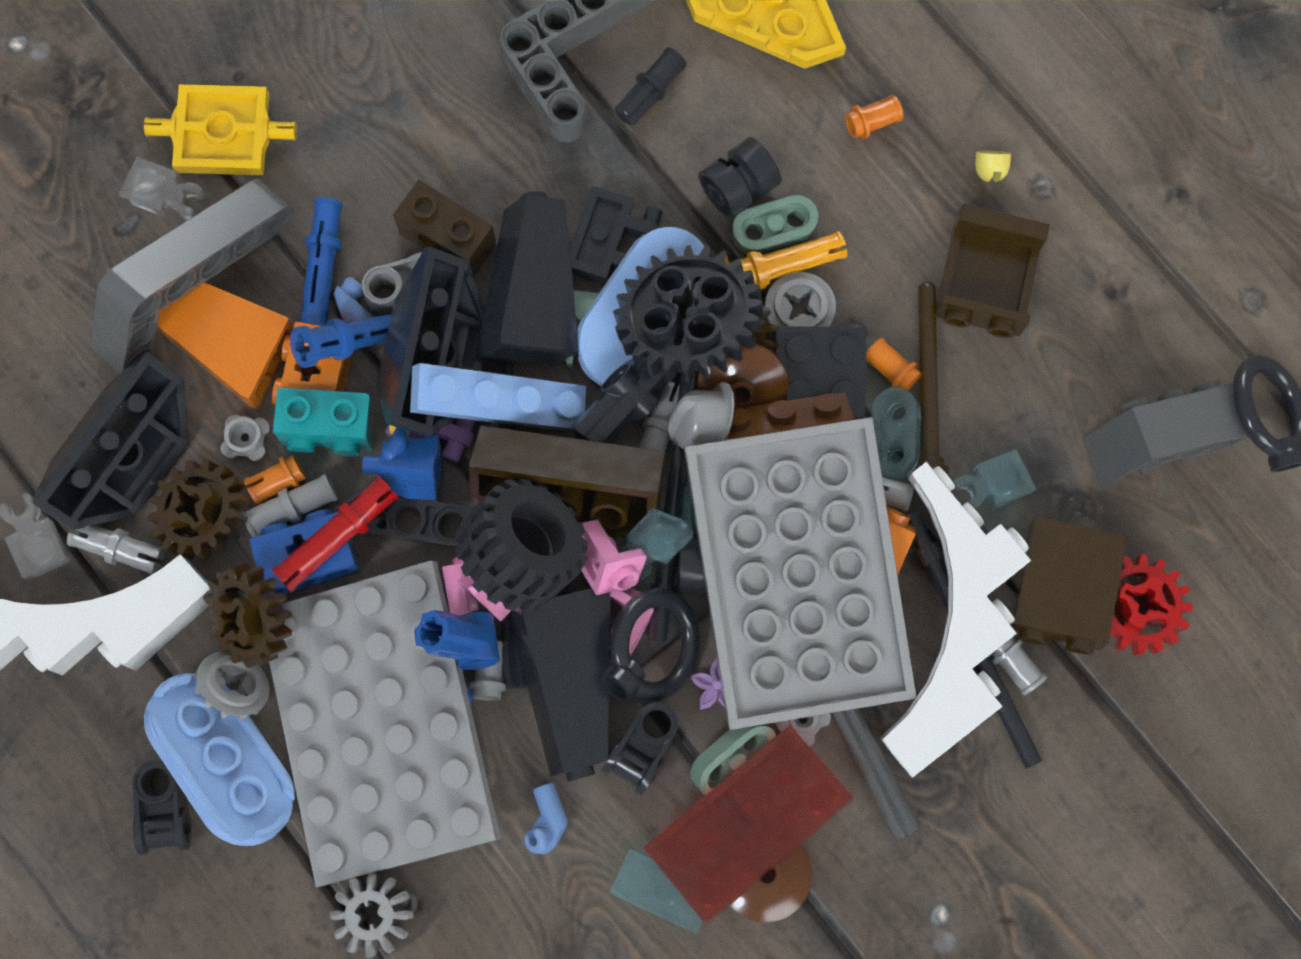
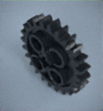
M687 245L683 256L677 257L672 248L668 249V260L662 262L656 256H651L653 267L650 270L637 266L636 272L639 280H624L627 293L617 294L616 298L620 308L613 310L617 323L615 330L619 341L622 343L626 356L632 355L637 368L647 364L649 374L652 377L664 369L668 382H672L677 372H683L686 382L691 383L694 371H700L703 377L708 380L711 374L710 367L716 365L725 373L728 371L726 364L728 357L739 362L743 360L740 346L747 348L755 346L752 333H759L762 330L759 318L764 316L759 285H755L752 271L744 272L740 259L729 263L727 252L724 250L715 258H712L709 246H705L700 255H694L691 245ZM716 296H722V297H720V298H718V299H712L713 297H716ZM666 327L662 330L654 331L657 328ZM704 334H711L705 338H698L699 336Z

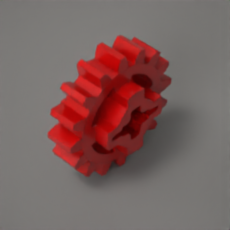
M1146 554L1136 557L1134 564H1132L1128 556L1124 557L1120 581L1129 576H1140L1141 579L1136 582L1135 586L1128 583L1123 585L1119 583L1115 611L1119 621L1113 615L1110 637L1114 636L1117 639L1115 643L1116 651L1120 652L1129 645H1132L1133 656L1145 654L1147 647L1152 654H1156L1164 650L1163 642L1171 646L1179 641L1175 631H1183L1189 628L1190 624L1181 618V615L1192 611L1193 605L1182 602L1181 596L1187 594L1190 588L1189 586L1177 587L1175 581L1181 574L1178 570L1169 574L1163 572L1165 560L1159 559L1149 566ZM1137 597L1143 599L1141 607L1147 610L1142 614L1137 611L1139 604L1133 600ZM1146 624L1152 627H1161L1154 634H1139Z

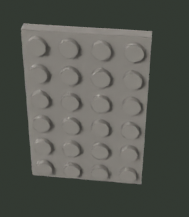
M873 418L684 447L728 728L733 730L916 699Z
M433 560L282 603L283 609L292 613V617L285 620V625L292 630V636L283 639L288 647L287 650L279 653L278 658L269 663L315 886L322 887L368 875L369 873L500 840V832L463 671L458 667L456 659L427 654L425 649L421 646H416L414 629L419 625L422 614L433 610L449 613L438 562Z

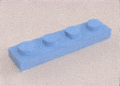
M423 363L412 366L411 413L572 432L570 427L585 412L586 386Z

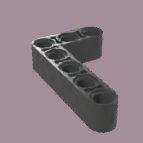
M547 0L503 27L500 33V45L504 65L549 134L555 140L568 143L577 140L583 135L586 123L584 100L557 58L658 0ZM589 3H599L602 5L598 9H589L585 6ZM554 23H562L566 25V27L561 30H552L548 28L551 24ZM517 44H526L530 46L527 50L524 51H515L511 49L514 45ZM541 77L553 80L545 86H539L534 83L536 79ZM563 111H570L576 115L570 120H561L556 117L557 114Z
M254 179L114 266L103 276L97 287L91 349L119 374L144 351L153 356L160 311L277 235L291 220L294 208L261 179Z

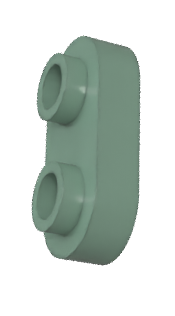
M791 195L748 208L740 212L735 218L732 228V240L735 246L745 254L751 251L764 254L803 242L815 232L819 218L817 207L807 197ZM791 217H797L802 221V225L793 227L789 225L787 220ZM757 230L761 234V238L757 240L749 239L746 232Z
M767 724L727 731L694 761L691 768L692 782L709 798H718L726 795L772 755L777 742L774 730Z

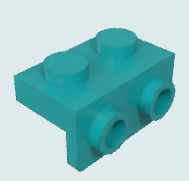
M280 388L277 391L273 433L282 445L287 446L288 451L295 453H314L315 447L333 448L332 452L334 454L342 456H359L360 450L373 451L374 432L368 423L370 397L367 393Z

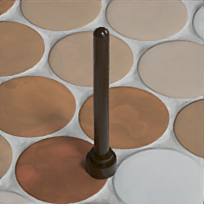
M925 281L918 288L920 373L922 374L920 377L921 457L917 458V465L912 468V473L927 462L932 470L939 466L949 477V467L944 465V458L939 456L936 288L932 282Z

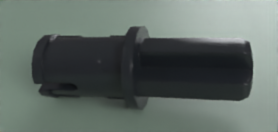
M670 47L665 48L663 54L646 73L641 72L636 76L637 83L615 108V112L621 121L629 125L636 124L656 100L661 101L665 97L664 90L687 66L685 59L676 50Z

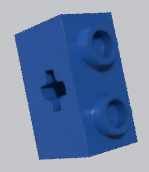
M330 509L316 511L305 516V522L290 527L286 523L273 524L261 529L260 536L249 539L256 567L260 566L264 569V580L272 577L277 580L274 589L278 594L285 593L288 595L361 572L352 539L301 582L293 592L271 570L277 567L338 512L332 514Z

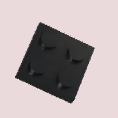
M778 326L779 329L775 331V341L779 343V348L775 349V355L782 361L788 374L789 389L786 401L845 392L853 416L865 417L867 327Z

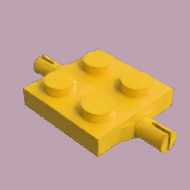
M179 84L177 106L171 119L146 117L144 120L146 124L144 125V133L146 137H171L174 145L172 167L176 173L264 175L265 153L270 139L296 141L297 124L295 121H270L268 116L270 94L267 87Z

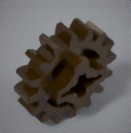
M204 459L201 465L193 460H187L185 472L172 467L170 469L172 480L169 483L162 480L157 482V485L163 492L161 496L150 497L149 502L157 506V511L148 515L147 518L148 521L158 525L152 532L154 538L164 542L162 547L165 550L182 555L188 560H193L195 555L208 560L211 556L212 547L222 553L227 551L224 540L228 536L238 540L240 535L234 527L236 523H245L248 517L239 513V508L249 504V499L239 494L245 485L233 477L234 472L221 464L217 465L209 459ZM197 532H198L199 535H200V536H196V537H183L184 534H188V535H190V536H193V535L196 534Z
M249 563L235 565L218 571L216 573L217 578L209 580L207 583L212 593L204 595L203 600L211 606V611L205 613L204 618L213 622L214 628L211 629L209 634L211 637H217L221 642L219 651L223 653L230 650L232 662L236 664L243 661L246 668H251L255 665L261 666L277 659L278 654L286 651L288 648L283 639L292 636V630L285 625V620L291 618L292 613L284 610L281 603L287 597L285 593L278 594L274 589L277 580L274 577L264 580V569L260 566L251 569Z

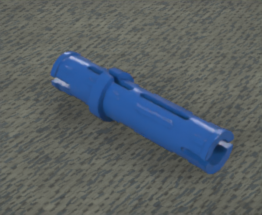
M318 197L314 199L315 206L311 235H308L305 241V247L309 249L300 322L324 326L328 320L335 255L341 251V240L338 239V231L343 203L333 198Z

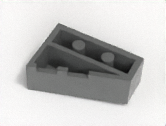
M1214 380L1192 389L1193 393L1185 394L1184 389L1181 388L1159 396L1157 402L1149 403L1148 398L1143 397L1122 405V414L1082 437L1100 486L1104 487L1114 484L1118 479L1137 470L1142 475L1154 471L1157 465L1176 460L1184 462L1234 446L1249 438L1240 423L1235 409L1233 383L1221 386L1219 380Z

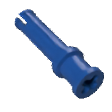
M392 314L351 323L337 318L327 321L324 326L312 329L305 325L296 327L291 332L290 337L292 354L296 362L304 368L315 366L319 360L330 357L336 360L346 359L355 349L385 343Z

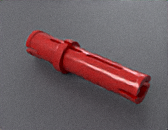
M378 476L373 483L349 504L345 501L337 507L339 512L277 567L272 568V572L293 592L301 582L358 532L361 535L369 530L367 524L392 502L398 500V496Z

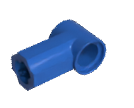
M433 610L422 614L419 625L414 629L416 646L423 647L426 653L430 655L456 659L458 667L463 670L483 669L500 662L494 615L492 613L474 612L457 615Z

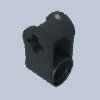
M661 702L645 705L638 712L626 734L622 735L601 772L606 775L611 772L635 786L636 793L642 796L661 765L662 757L677 732L678 718L674 710ZM659 711L668 716L671 727L665 736L653 738L644 731L643 722L648 714ZM625 758L642 768V772H638L625 764L623 759Z
M153 760L146 762L137 769L132 783L135 815L133 821L135 849L139 855L148 854L150 849L177 846L180 851L188 850L192 839L188 799L163 761ZM160 769L168 774L170 780L167 791L161 796L155 794L151 788V778ZM156 829H171L168 833H155Z

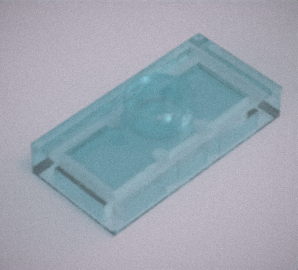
M629 849L610 894L697 934L716 889Z

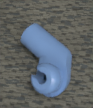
M347 277L340 287L336 286L334 291L340 315L347 323L374 317L357 302L364 294L362 285L353 277Z
M554 782L532 790L540 810V815L532 829L526 832L524 843L526 848L534 854H547L553 850L568 824V819Z

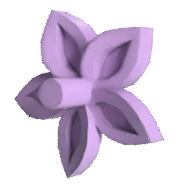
M717 658L711 665V676L705 673L690 676L697 687L705 690L700 698V710L713 706L717 699L725 707Z

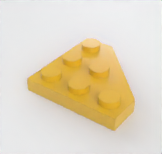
M686 0L694 22L803 69L844 56L846 46L826 0Z

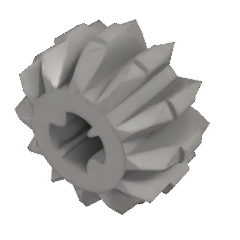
M369 873L366 890L358 878H352L349 880V885L354 897L342 891L337 892L335 895V899L345 905L346 909L345 911H331L330 919L335 921L345 919L346 925L337 929L334 932V936L336 939H341L349 934L353 935L347 946L348 952L355 953L361 947L363 941H365L366 957L373 958L377 953L378 941L386 953H391L395 950V944L390 933L401 939L408 937L409 931L397 923L399 919H413L414 911H399L398 905L406 902L410 895L407 891H403L394 897L391 896L397 884L396 879L388 878L379 891L378 874ZM374 902H377L380 905L377 913L383 918L380 925L379 923L370 924V928L364 925L367 916L362 913V909L364 906L372 907Z

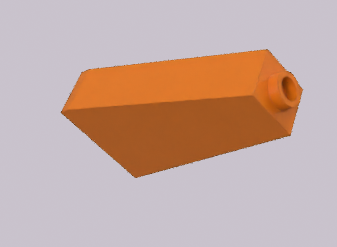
M204 282L160 311L157 330L249 407L258 410L281 365L284 339L286 335H291L294 326L286 316Z

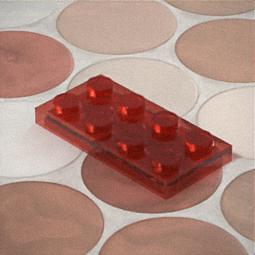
M789 725L643 848L699 918L707 925L853 801V796L792 726Z

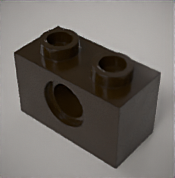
M419 179L393 214L400 235L423 249L430 246L469 261L473 271L472 278L496 246L493 225Z

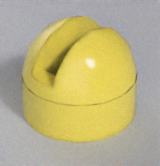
M976 151V172L982 180L989 182L993 177V180L998 182L1008 174L1011 163L1010 152Z

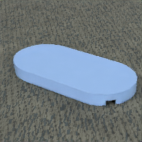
M663 227L638 238L582 318L577 328L578 354L580 356L578 360L586 375L597 384L602 386L616 369L625 363H631L633 360L632 355L626 356L622 343L619 341L615 330L617 323L613 314V310L620 308L616 298L617 294L627 293L624 280L633 279L638 281L636 267L641 266L650 270L653 267L651 263V256L653 255L662 262L668 260L667 252L670 248L679 257L684 255L686 246L691 245L693 254L700 255L704 245L690 232L676 227ZM660 327L655 329L654 331H659L666 327Z
M194 673L179 674L167 679L156 689L146 706L144 714L145 732L151 745L203 823L218 838L239 846H254L275 837L291 816L292 802L295 800L294 785L290 775L249 715L242 721L234 715H229L222 719L221 712L213 706L205 708L204 697L194 693L197 685ZM225 684L223 685L222 690L229 693L231 690Z

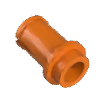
M892 94L885 99L862 108L859 105L853 106L851 112L845 114V124L853 138L867 139L870 136V132L895 122H901L904 117L903 109L898 98Z
M883 337L878 339L866 352V362H869L892 383L890 388L893 391L899 389L903 394L906 393L922 375L917 370L918 364L916 362L909 363Z
M282 455L279 457V463L250 478L244 479V484L246 487H250L247 490L257 505L278 494V491L286 487L290 488L293 486L297 488L301 486L300 482L307 479L295 455L288 458Z

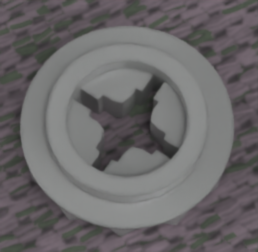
M806 272L786 274L775 281L767 293L765 307L771 310L767 317V322L778 324V326L830 327L836 313L835 296L829 285L814 274ZM808 295H811L807 308L811 315L807 316L801 313L798 317H794L791 320L793 306L789 301L792 300L799 303L802 299H806Z
M219 651L210 654L201 662L194 675L197 679L194 693L204 697L205 708L213 706L219 710L222 719L229 715H234L242 721L248 715H257L269 697V682L262 668L259 665L246 668L243 661L234 664L231 660V651L223 653ZM239 679L241 680L237 691L232 690L228 693L222 690L224 684L235 683Z

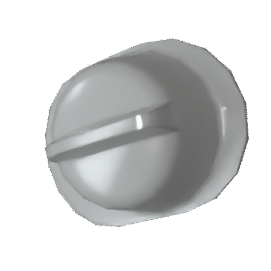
M721 382L713 390H693L686 393L677 404L669 419L667 428L670 439L682 449L688 446L726 441L734 412V396L731 386Z

